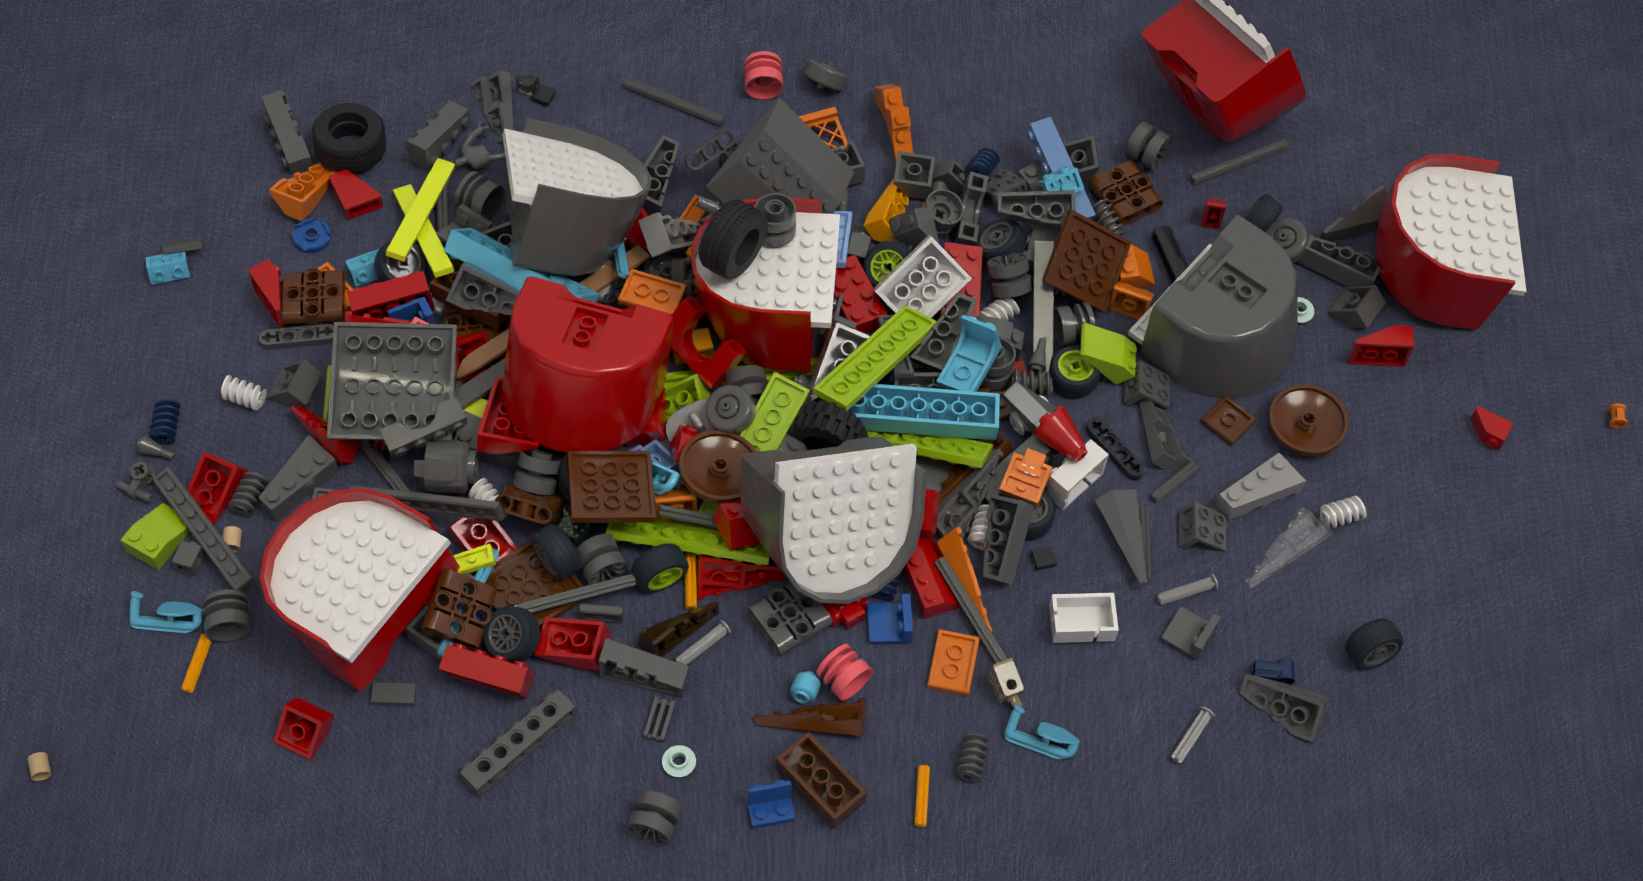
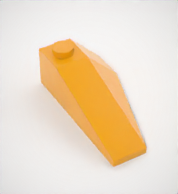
M894 179L870 210L863 225L873 240L884 242L888 238H890V241L896 240L893 237L889 218L904 213L905 206L909 204V196L893 184Z

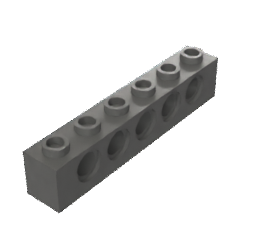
M559 689L554 693H549L538 707L534 706L531 708L525 718L516 721L506 734H501L496 738L492 746L484 748L473 762H468L463 766L460 772L462 781L480 798L576 716L575 705ZM547 712L555 713L551 717L545 716ZM533 725L539 727L536 730H529V728ZM516 739L522 740L520 744L512 743ZM499 753L506 754L503 758L496 757ZM483 767L490 768L487 772H480V769Z

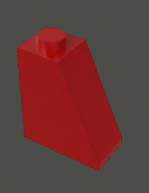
M347 169L329 175L332 190L347 220L383 208L380 193Z

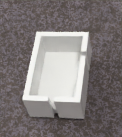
M1091 439L1085 444L1088 453L1081 461L1075 462L1066 457L1059 468L1056 467L1052 470L1049 482L1046 485V492L1062 510L1066 509L1089 488V485L1083 479L1092 485L1104 473L1109 454Z
M1114 593L1052 594L1049 610L1052 622L1053 643L1092 642L1093 638H1096V642L1116 640L1119 629Z

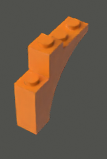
M893 84L875 86L876 105L884 117L896 165L898 151L913 153L909 107L903 105L900 86Z

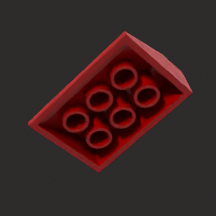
M496 376L478 430L476 451L497 455L538 449L539 443L529 439L509 420L501 399L503 378Z

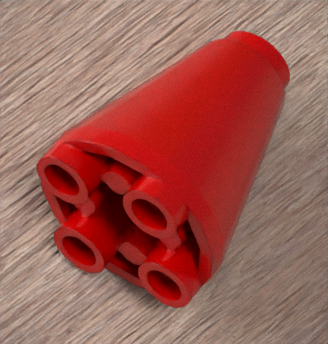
M1062 405L1058 406L1050 415L1046 413L1039 419L1040 425L1033 431V434L1040 441L1075 462L1081 461L1087 455L1086 445L1070 415Z

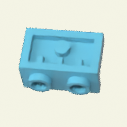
M1069 166L1059 168V172L1056 174H1046L1042 176L1043 180L1037 182L1038 186H1043L1044 191L1075 190V193L1084 189L1077 168H1069Z
M379 249L345 261L355 286L379 279L374 268L375 256Z
M185 251L146 257L147 271L152 285L190 277Z

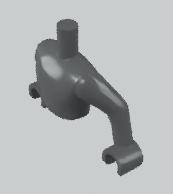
M484 121L479 122L478 128L466 137L460 150L463 157L454 160L456 167L468 163L471 167L478 170L491 162L503 160L507 164L505 151L501 154H489L483 145L471 146L477 136L489 135V127H486Z

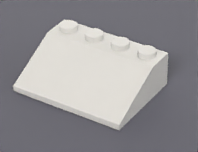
M929 234L874 288V291L895 313L907 305L932 318L972 278Z

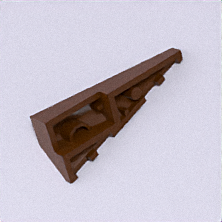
M997 434L996 440L969 438L970 440L993 444V450L1000 449L1003 456L999 458L998 462L1014 451L1010 440ZM953 464L950 469V476L942 483L943 487L939 492L941 494L940 503L975 468L964 464Z
M866 697L859 698V702L848 704L844 700L840 701V704L826 705L824 703L794 708L793 713L781 714V711H774V715L756 714L755 723L759 726L863 736L866 728Z

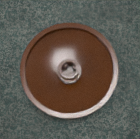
M1302 384L1284 389L1274 398L1268 413V424L1274 438L1287 450L1308 457L1322 456L1337 449L1343 442L1349 426L1347 411L1341 401L1328 390L1314 385Z
M721 430L703 432L693 437L684 446L679 461L680 477L691 493L705 501L721 504L741 500V456L757 451L749 441L738 434Z

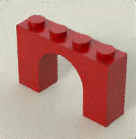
M693 296L683 299L672 314L674 325L671 347L676 351L677 356L682 358L689 365V368L697 373L702 382L711 389L723 383L726 375L736 367L747 352L734 339L724 341L712 357H706L696 349L693 342V329L706 312V309Z

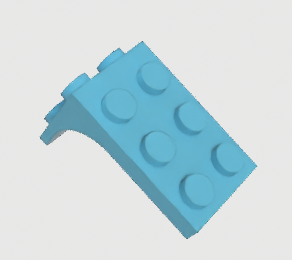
M962 315L960 317L961 335L958 344L938 377L937 384L949 390L977 392L1002 346L997 329L992 323H984L978 321L973 316Z

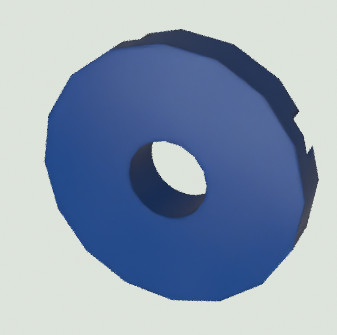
M309 218L299 222L292 233L294 245L305 253L322 251L329 245L332 237L328 224L323 220H316V218ZM310 233H316V234H317V235H316L315 237H313V238L307 237V235L310 234Z

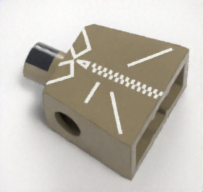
M1009 658L993 664L986 677L999 703L1008 702L1011 711H1013L1015 704L1023 707L1019 697L1023 693L1024 687L1013 659Z

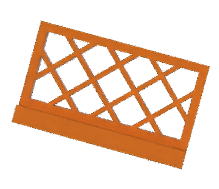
M836 107L799 116L811 129L815 128L820 131L819 137H821L822 133L832 136L829 143L825 142L832 150L837 148L832 145L834 138L842 141L843 146H840L841 148L847 146L848 142L837 117ZM835 123L837 129L835 132L825 129L826 125Z

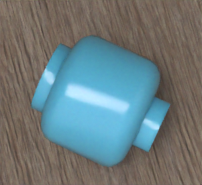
M800 672L795 676L790 692L799 703L813 702L820 690L821 682L813 672Z

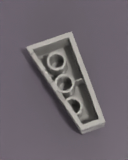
M1278 453L1220 493L1215 506L1230 520L1251 512L1252 509L1261 506L1262 508L1273 501H1280L1286 499L1289 495L1301 493L1306 480Z

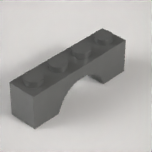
M970 172L966 178L961 198L964 214L956 225L953 243L959 242L970 246L976 244L980 226L978 225V216L986 193L988 176Z
M455 396L437 404V413L434 420L424 428L411 429L405 427L400 422H396L380 429V433L391 457H400L406 454L409 449L423 447L429 440L443 438L447 432L461 430L467 424V419Z

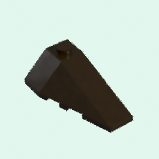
M715 601L654 624L650 628H645L639 635V646L645 652L664 657L719 614V603Z

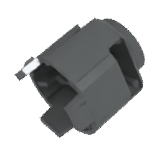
M456 440L427 441V444L421 447V449H426L425 460H414V476L420 477L418 489H425L426 492L464 494L468 490L469 485H474L478 479L479 454L476 450H470L467 442Z

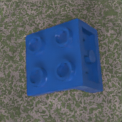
M425 297L414 299L409 303L388 310L389 318L412 321L416 316L429 324H435L433 313Z
M902 594L901 602L868 604L870 643H903L912 641L913 625L910 594Z
M778 780L770 785L756 784L748 789L747 806L752 829L795 821L791 801V781Z

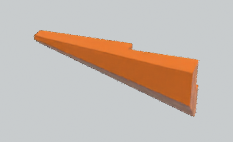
M957 527L937 541V550L941 557L947 559L989 630L993 633L986 615V608H984L980 598L981 592L967 554L968 550L961 537V528Z

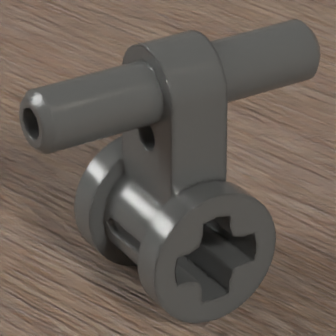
M136 462L131 467V476L133 477L131 484L118 481L116 488L127 492V495L150 502L153 496L143 491L145 485H150L154 482L152 479L157 476V472L144 462Z

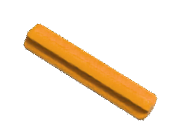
M686 552L685 558L689 568L685 575L686 609L690 610L697 608L696 554Z
M205 634L200 635L181 689L185 693H193L212 640L207 638Z
M919 765L915 808L916 827H925L927 823L930 767L928 765Z

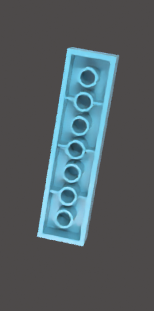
M473 228L451 229L444 251L450 254L452 259L467 261L518 290H521L525 279L531 276L562 284L575 297L597 302L599 293L564 275L549 274L513 266L511 248Z
M876 384L848 411L856 414V418H860L863 426L868 431L996 440L999 430L1000 394Z

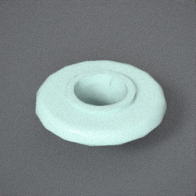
M1298 297V307L1304 309L1303 312L1298 311V323H1305L1314 316V307L1308 300Z
M677 745L669 748L664 753L662 765L669 775L684 777L695 768L696 757L690 748ZM680 756L685 759V763L676 765L673 763V759Z

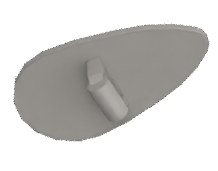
M709 397L689 404L672 414L666 424V435L670 442L679 424L683 426L690 425L702 433L715 429L708 422L705 412Z

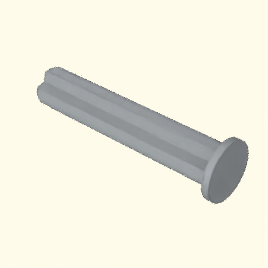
M1210 574V577L1158 593L1157 599L1160 605L1167 604L1213 588L1217 590L1218 582L1215 575Z
M720 620L716 627L679 654L675 661L687 665L724 635L731 634L729 626L723 620Z
M1201 706L1199 708V714L1171 755L1174 762L1179 764L1183 762L1208 721L1214 718V713L1207 707Z

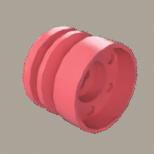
M759 51L752 53L744 60V82L747 95L758 100H768L781 94L783 91L782 60L778 55L769 51Z
M843 644L833 650L822 661L816 671V675L823 679L826 685L832 684V692L842 701L855 695L873 674V669L863 659L857 660L858 654L852 651L848 644Z

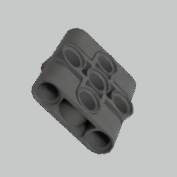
M791 583L782 588L776 587L772 589L768 596L747 608L749 616L778 655L784 654L797 645L808 643L810 637L833 624L831 616L820 602L797 591ZM774 599H782L783 601L776 602ZM810 604L811 607L806 608L803 605ZM792 614L794 617L788 618L786 615ZM771 624H774V625H776L777 627H776V628H769L768 626L771 625ZM804 630L806 633L800 634L797 631Z

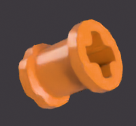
M1615 403L1608 407V412L1611 414L1609 422L1611 428L1622 429L1628 425V421L1625 419L1626 405Z

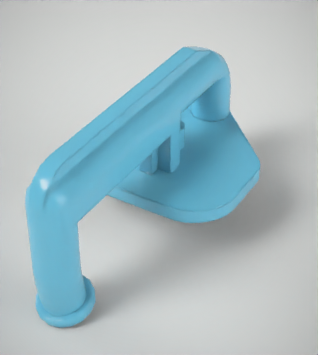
M651 462L652 476L654 477V495H661L673 488L681 487L679 473L658 463Z
M136 591L131 592L129 621L130 625L135 629L188 633L199 628L202 623L203 609L186 602H165L158 607L156 613L167 616V618L139 616L140 600L143 598V594ZM193 615V622L176 620V617Z
M1018 704L1014 705L1004 733L1007 741L1055 759L1070 758L1075 754L1080 740L1064 728L1041 722L1037 729V734L1042 736L1043 739L1016 730L1021 714L1025 713V710ZM1050 740L1058 743H1067L1069 745L1067 749H1064L1056 745L1050 744L1049 742Z

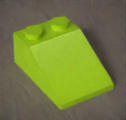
M1083 323L1081 356L1116 385L1135 377L1137 351L1135 343L1124 335Z
M697 373L666 387V424L676 411L696 401L710 397L708 386L702 382Z
M162 503L134 523L120 541L125 552L160 570L181 544V541L190 533V530L173 508Z

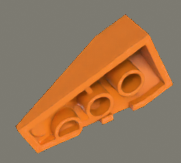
M320 162L310 166L308 171L304 173L297 172L288 180L285 178L279 180L269 189V193L285 215L303 221L312 213L331 186L329 175L337 171L331 170Z

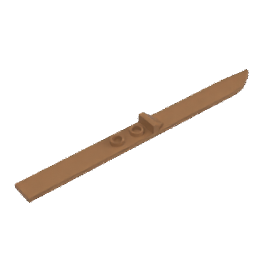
M639 245L626 252L629 272L650 259V255ZM615 260L579 284L599 292L621 278L617 274ZM509 329L468 354L460 364L457 378L461 379L479 370L507 351Z

